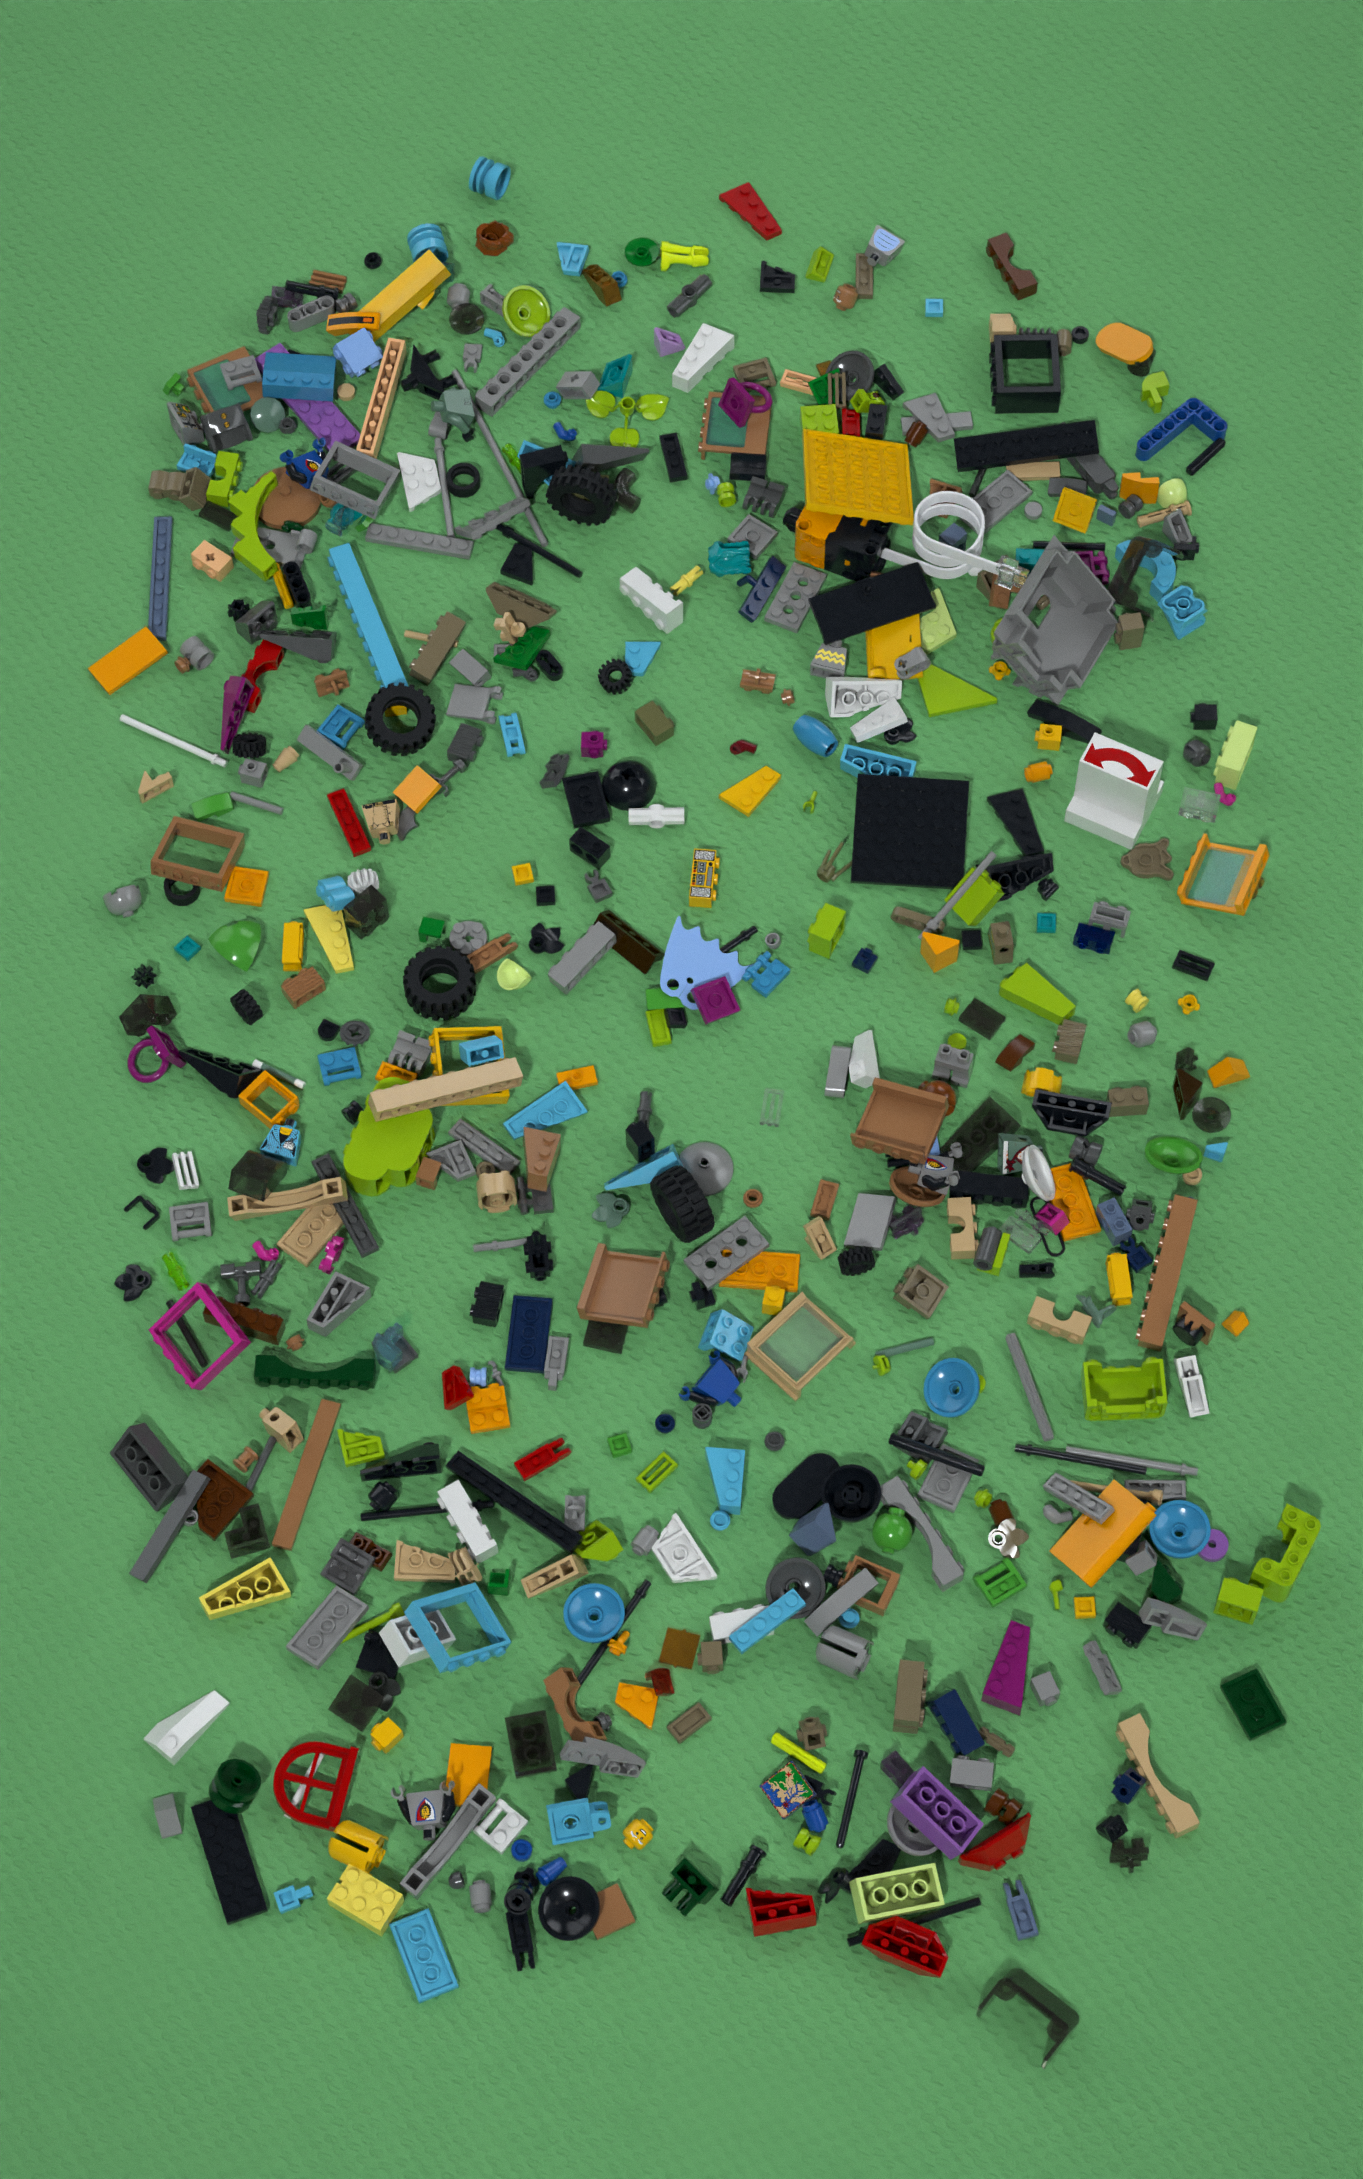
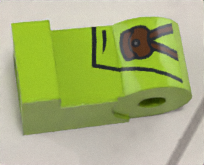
M858 389L850 400L857 413H869L870 404L885 405L877 391L866 393L864 389Z

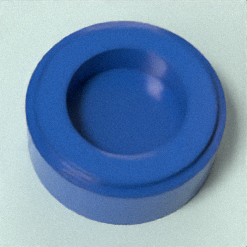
M524 1839L515 1841L511 1847L513 1858L519 1862L527 1861L532 1855L531 1844Z

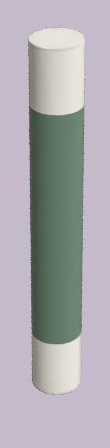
M257 1059L252 1063V1066L262 1071L266 1070L269 1074L301 1089H304L306 1082Z

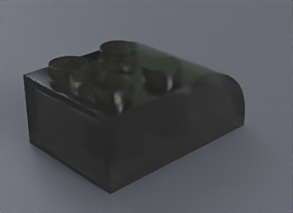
M248 1150L231 1170L228 1189L264 1202L286 1176L287 1162Z
M546 1710L506 1717L505 1724L516 1779L556 1772L557 1768Z

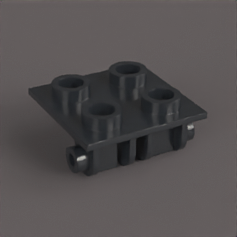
M369 1630L364 1636L365 1643L356 1668L371 1673L383 1672L388 1678L395 1679L399 1667L379 1632Z

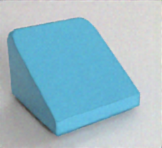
M1228 1143L1206 1145L1204 1157L1222 1162Z

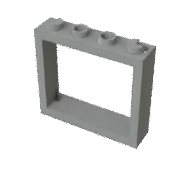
M335 441L314 475L310 490L375 519L396 484L400 470ZM331 460L338 461L386 483L377 501L322 477Z

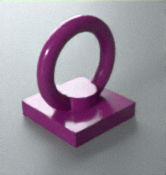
M733 377L728 379L718 405L741 428L745 426L750 412L764 413L768 411L772 406L773 400L771 394L763 386L753 382L739 383ZM745 389L759 392L765 398V404L753 406L755 399Z
M153 1025L146 1029L151 1038L138 1042L131 1049L127 1060L128 1070L132 1077L143 1083H151L160 1079L167 1071L169 1062L179 1068L186 1065L185 1060L178 1054L179 1051L170 1036ZM153 1046L155 1053L162 1059L161 1066L151 1075H142L135 1066L136 1056L141 1049Z

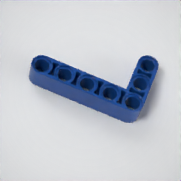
M1190 398L1138 440L1135 456L1140 461L1149 460L1191 424L1212 441H1216L1218 438L1224 440L1227 423L1199 399Z

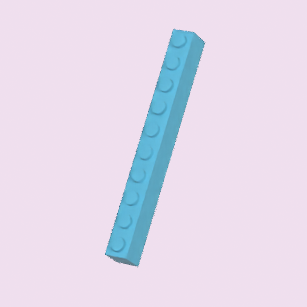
M346 543L329 549L330 556L327 557L329 566L335 570L333 571L334 578L340 582V593L342 596L345 595L346 607L352 611L350 614L352 622L358 626L356 628L359 638H363V649L365 653L368 652L370 655L368 660L370 666L375 667V678L382 684L380 688H387L388 684L391 683L398 686L399 682L404 683V686L408 687L350 544Z

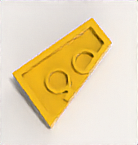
M765 766L719 794V799L749 817L779 782L781 774Z

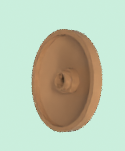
M286 467L270 470L276 474L278 486L269 494L259 515V520L262 523L282 530L281 526L286 520L300 523L302 526L306 525L316 517L322 505L319 497L320 494L292 481L286 474ZM268 471V472H266L265 474H263V475L256 481V483L254 484V486L260 481V479H261L264 475H267L270 471Z

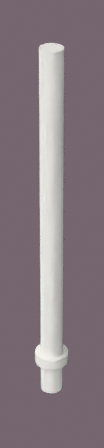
M122 714L120 717L121 722L209 760L213 765L218 764L225 768L228 764V761L220 758L218 754L213 755Z

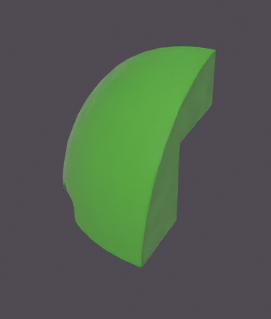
M238 921L237 924L231 926L224 925L217 929L210 936L209 941L215 950L226 960L247 972L259 947L261 927L260 924L255 922Z

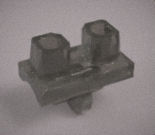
M1143 1838L1132 1839V1848H1124V1841L1122 1839H1117L1113 1842L1109 1855L1110 1863L1119 1862L1120 1868L1127 1867L1128 1873H1133L1134 1867L1141 1866V1861L1148 1860L1149 1847H1145Z

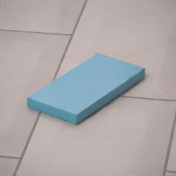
M429 1908L389 1924L419 2004L459 1988Z

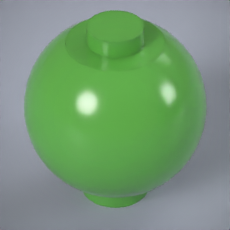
M889 1507L888 1513L880 1515L873 1524V1540L878 1547L882 1548L884 1553L894 1554V1551H901L911 1541L912 1526L904 1516L905 1511L902 1509Z

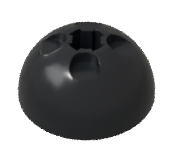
M622 760L613 764L606 771L602 779V788L605 800L611 806L629 811V808H642L653 799L656 792V781L651 770L643 763L636 760Z
M853 1464L843 1465L834 1469L825 1478L821 1488L823 1504L829 1503L830 1512L834 1518L847 1523L860 1522L870 1517L876 1511L881 1500V1486L877 1477L867 1468Z

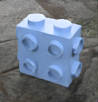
M365 327L336 343L332 348L335 358L340 360L344 372L351 378L355 376L359 378L366 373L365 370L368 368L374 369L378 367L383 358L381 348L376 346L372 334Z

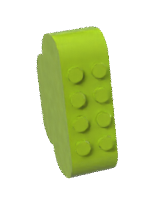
M397 1077L384 1078L375 1085L373 1091L391 1088L397 1084H407L409 1081ZM368 1094L365 1101L366 1107L358 1116L359 1123L357 1127L352 1129V1139L349 1144L345 1145L343 1151L346 1180L353 1191L373 1197L385 1193L390 1185L406 1187L416 1181L415 1176L423 1157L427 1158L426 1153L430 1152L435 1141V1132L432 1127L433 1117L429 1109L376 1122L368 1104L370 1095Z

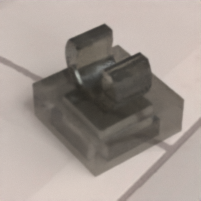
M1187 1047L1177 1052L1174 1070L1182 1069L1184 1071L1187 1069L1188 1071H1193L1197 1069V1066L1192 1064L1198 1060V1057L1194 1055V1049Z

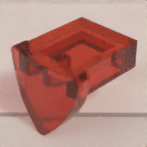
M657 1668L645 1674L646 1681L652 1680L656 1696L675 1694L669 1669Z

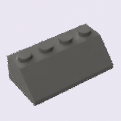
M146 1423L129 1426L110 1452V1455L156 1512L175 1500L188 1478L187 1474Z

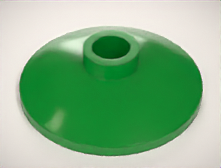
M648 238L633 239L625 247L626 259L635 266L644 267L651 265L659 256L657 244Z

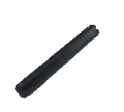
M895 1433L890 1435L889 1444L977 1476L983 1475L985 1466Z

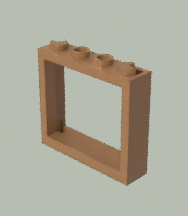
M174 816L151 859V874L222 892L245 847V834ZM175 835L230 848L219 873L163 860Z

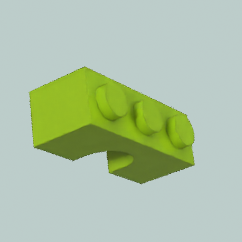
M218 451L214 465L217 476H223L224 478L218 481L210 480L206 497L209 505L229 508L228 501L235 494L234 487L238 486V473L242 471L243 462L240 461V455L237 453Z

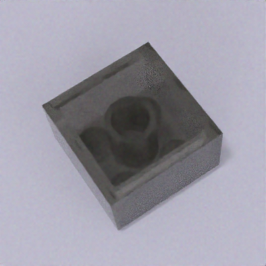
M372 885L343 907L346 926L361 940L365 936L371 935L374 929L384 924L389 917L387 899Z

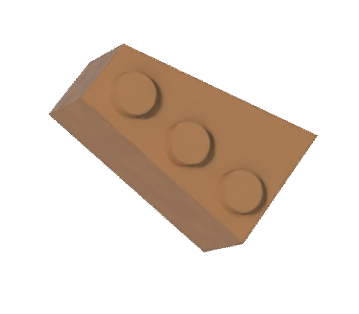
M523 1127V1146L528 1188L547 1192L560 1152L561 1134Z

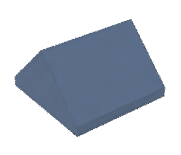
M825 1503L801 1517L789 1534L791 1539L807 1556H812L836 1542L829 1503Z

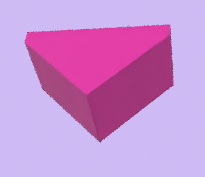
M1049 1202L1035 1215L1055 1236L1070 1223L1066 1214Z

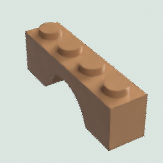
M561 1667L543 1680L546 1685V1692L551 1696L555 1704L554 1708L560 1714L563 1726L569 1732L573 1741L582 1742L585 1736L603 1741L607 1740L598 1721H585L577 1713L575 1697L581 1685L572 1668Z

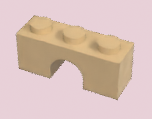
M971 1197L947 1198L948 1224H958L964 1229L960 1233L950 1234L951 1260L973 1259L979 1245L978 1239L975 1240L974 1233H977V1223L973 1222L975 1204H971Z
M1036 1296L1027 1324L1036 1330H1045L1054 1337L1060 1336L1067 1339L1070 1343L1083 1345L1092 1317L1074 1310L1068 1320H1058L1053 1315L1055 1303Z

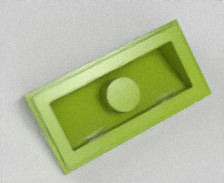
M821 246L813 252L805 278L824 283L834 254Z

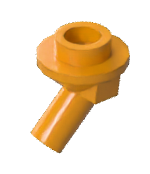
M623 1631L617 1640L611 1639L607 1644L610 1648L609 1652L616 1656H620V1654L625 1655L627 1646L624 1643L630 1637V1633Z

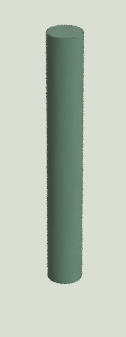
M932 1337L877 1351L875 1356L885 1355L889 1357L932 1346L934 1341Z

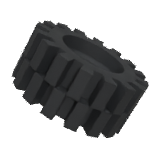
M612 659L611 663L607 660V665L602 664L601 667L603 669L599 668V682L608 693L612 692V694L616 695V692L622 694L621 690L627 691L626 687L631 686L630 682L633 681L631 677L633 676L628 665L620 659L617 661ZM614 671L622 673L621 679L617 682L609 681V675Z
M258 733L237 734L233 738V754L246 759L247 757L253 759V757L259 758V756H264L266 754L265 736L258 735Z
M245 989L240 990L230 998L235 1011L238 1012V1015L247 1024L252 1025L263 1017L260 1006L257 1005L256 1000Z
M858 1246L855 1249L850 1248L849 1251L845 1250L838 1256L841 1273L846 1276L850 1274L851 1276H855V1274L861 1275L862 1272L867 1273V1270L870 1271L875 1267L872 1249L869 1247L865 1248V1246L859 1248Z

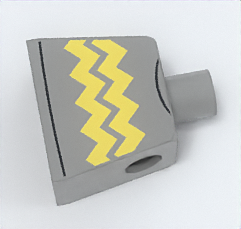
M842 640L829 645L821 644L811 662L810 675L825 679L826 677L845 676L847 649L841 647Z

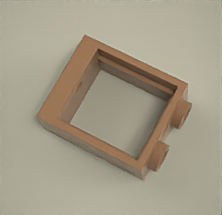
M855 1555L853 1561L849 1560L845 1569L847 1572L845 1579H840L837 1589H840L854 1577L857 1568L860 1570L866 1568L872 1575L888 1581L878 1604L863 1597L855 1604L884 1616L899 1584L900 1574Z

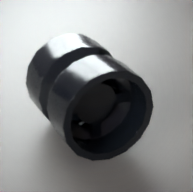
M521 1878L511 1882L504 1897L505 1908L510 1913L521 1915L529 1910L535 1896V1889L532 1883Z

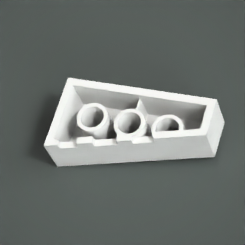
M703 323L672 373V387L687 393L691 391L703 379V376L713 369V366L718 361L725 358V354L734 349V335Z

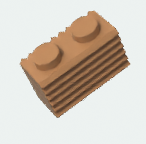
M311 966L310 968L300 970L294 978H287L282 983L281 990L293 1008L297 1009V1007L325 991L326 986L322 977Z

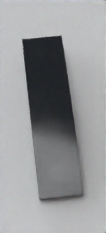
M1038 699L1035 700L1027 711L1028 717L1044 721V724L1062 726V736L1089 744L1095 732L1098 734L1102 733L1100 728L1069 711Z

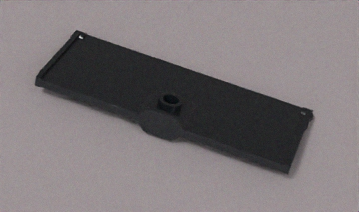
M918 562L874 577L859 580L853 584L808 599L825 645L936 609V604Z

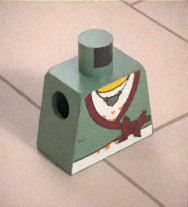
M998 1133L997 1168L1002 1175L1022 1171L1024 1151L1027 1146L1033 1145L1029 1136ZM1036 1145L1043 1153L1042 1145Z

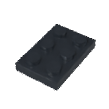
M598 771L562 778L574 829L610 822V815Z

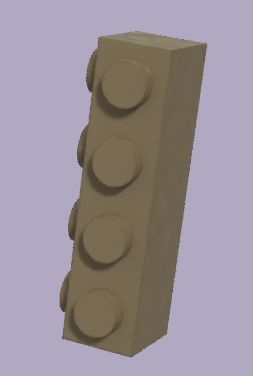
M448 611L444 616L441 615L436 622L438 627L436 630L432 629L427 637L428 643L426 645L422 644L418 653L420 655L418 659L414 658L409 666L411 668L409 675L428 686L463 631L466 622Z

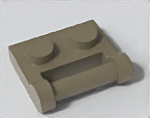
M767 358L733 366V372L739 383L767 377V380L755 383L763 387L776 386V381Z

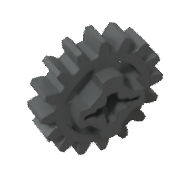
M265 296L256 312L258 331L262 334H270L272 327H275V323L278 320V306L275 297Z

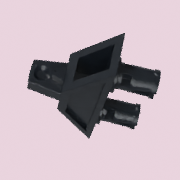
M413 344L411 374L401 381V387L404 392L418 389L420 393L439 400L444 389L456 385L457 382L453 378V374L438 380L429 368V363L440 360V355L436 349L422 355Z

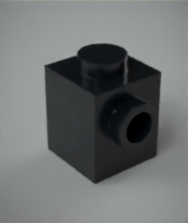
M1201 703L1194 705L1193 712H1190V723H1193V729L1216 730L1218 721L1217 704Z

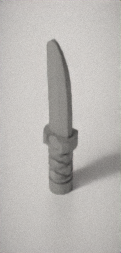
M527 1238L502 1242L495 1240L491 1243L473 1244L474 1252L498 1251V1249L523 1245L527 1243Z

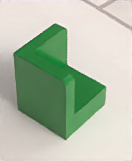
M423 916L418 931L419 941L427 943L428 937L441 938L442 933H445L446 930L445 921Z
M506 1569L505 1574L490 1572V1579L487 1584L488 1594L509 1595L510 1569Z

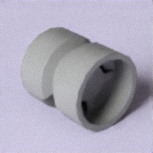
M197 636L188 638L180 648V653L197 670L205 669L214 659V653L207 646H204V643Z

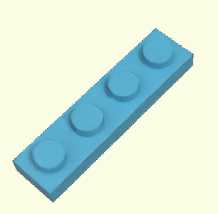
M792 1588L731 1634L729 1640L743 1654L804 1608L806 1603Z

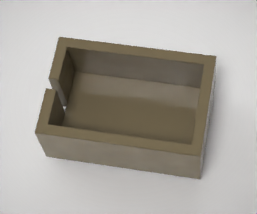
M900 1660L893 1732L917 1734L918 1727L922 1728L924 1709L920 1708H924L926 1689H922L926 1688L928 1669H924L925 1662Z

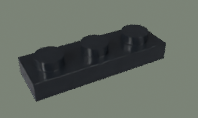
M677 433L660 435L659 441L670 483L687 480V472Z

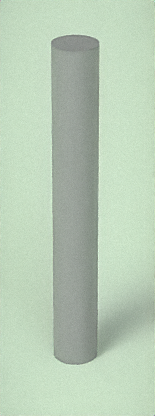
M235 792L230 794L233 800L282 815L284 810L282 807Z

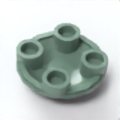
M261 398L250 409L252 423L262 432L276 431L279 429L281 420L285 418L284 408L275 398Z

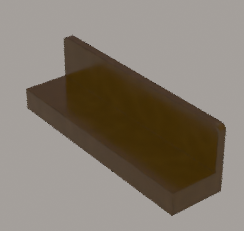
M608 910L599 913L593 925L599 921L612 931L617 940L612 949L642 973L647 974L654 962L663 959L665 954L613 912Z

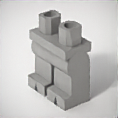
M945 1043L940 1044L935 1058L932 1078L948 1083L952 1073L950 1084L967 1088L972 1074L974 1054L965 1049L953 1048Z

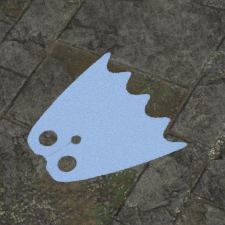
M678 916L665 951L660 986L664 993L671 997H679L684 1006L691 1010L698 1009L697 1004L691 1003L687 999V995L691 992L692 988L726 976L730 988H732L742 979L745 970L752 965H740L738 963L737 951L731 953L721 952L719 949V939L704 941L701 937L699 926L690 930L685 929L682 926L681 917ZM687 978H692L693 983L689 984ZM670 979L678 981L679 987L676 990L668 988L667 982Z

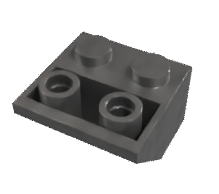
M260 601L235 622L237 633L251 645L261 640L262 638L259 637L262 630H273L278 624L275 603L272 601Z

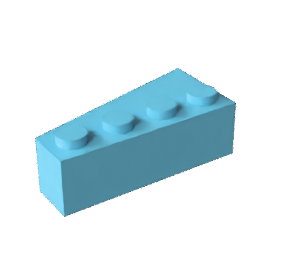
M845 744L840 759V769L857 778L858 774L914 777L917 761Z

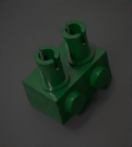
M684 1858L672 1870L671 1874L675 1880L662 1894L672 1902L683 1889H687L689 1895L676 1907L686 1917L698 1903L706 1905L719 1889L689 1859Z

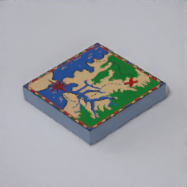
M792 1760L760 1785V1788L783 1820H786L800 1809L804 1803L817 1795Z

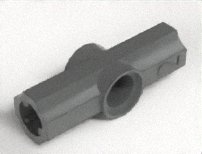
M700 274L691 284L683 286L682 292L667 306V311L674 318L679 317L689 307H694L697 304V299L712 286L709 277L705 274Z

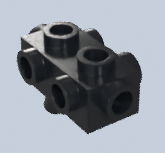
M534 1231L531 1236H527V1244H523L524 1256H529V1261L525 1262L526 1273H530V1277L535 1278L536 1281H544L546 1277H550V1271H554L553 1260L548 1259V1253H552L551 1241H547L546 1235L540 1234L539 1231Z

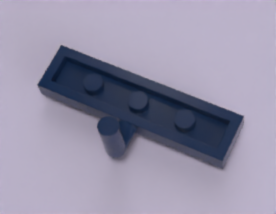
M774 556L768 559L757 580L751 575H746L737 581L739 587L747 583L753 586L738 610V613L751 623L756 620L786 568Z

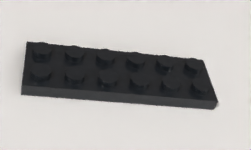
M211 1800L192 1806L191 1810L227 1925L268 1912L237 1813L224 1812L217 1808Z

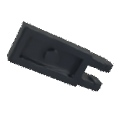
M507 1912L506 1919L517 1971H522L523 1966L519 1954L528 1953V1963L530 1968L533 1969L535 1968L534 1949L527 1912L521 1915Z

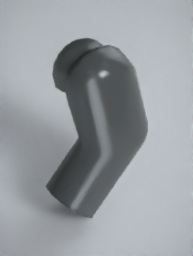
M530 666L527 671L512 668L513 677L523 676L532 682L538 678V673Z

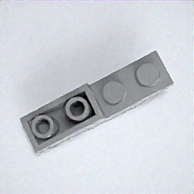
M586 1736L582 1742L567 1740L560 1752L561 1760L597 1765L600 1772L635 1778L639 1777L646 1765L645 1760L622 1747Z

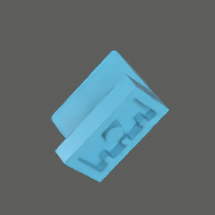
M723 1309L710 1314L698 1348L703 1351L715 1348L740 1362L743 1359L747 1343L754 1328Z

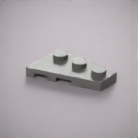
M936 393L903 402V408L906 411L909 410L916 421L919 420L926 424L928 433L938 443L955 438V432Z

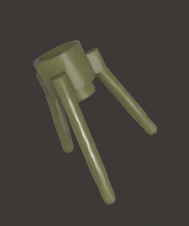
M840 842L829 861L828 858L831 850L827 851L820 868L817 870V877L823 882L828 883L830 880L834 882L839 875L852 866L851 861L835 873L836 869L831 865L844 845L843 842Z

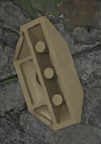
M493 582L486 587V592L496 613L504 616L505 612H510L515 622H522L527 628L549 620L557 613V610L553 609L550 605L508 586Z

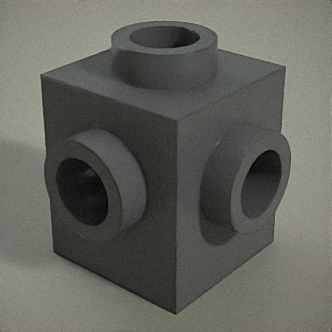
M1133 1199L1131 1208H1127L1126 1219L1129 1220V1224L1134 1230H1148L1149 1223L1153 1224L1155 1212H1151L1152 1201Z

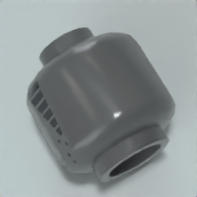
M1192 740L1184 746L1183 757L1195 767L1204 766L1211 758L1210 748L1199 740Z

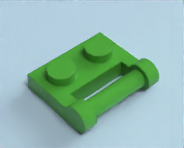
M1008 1557L1001 1560L1002 1563L973 1577L975 1585L981 1590L992 1608L1027 1587V1584ZM1007 1570L1009 1572L991 1584H985L987 1580L1002 1571Z

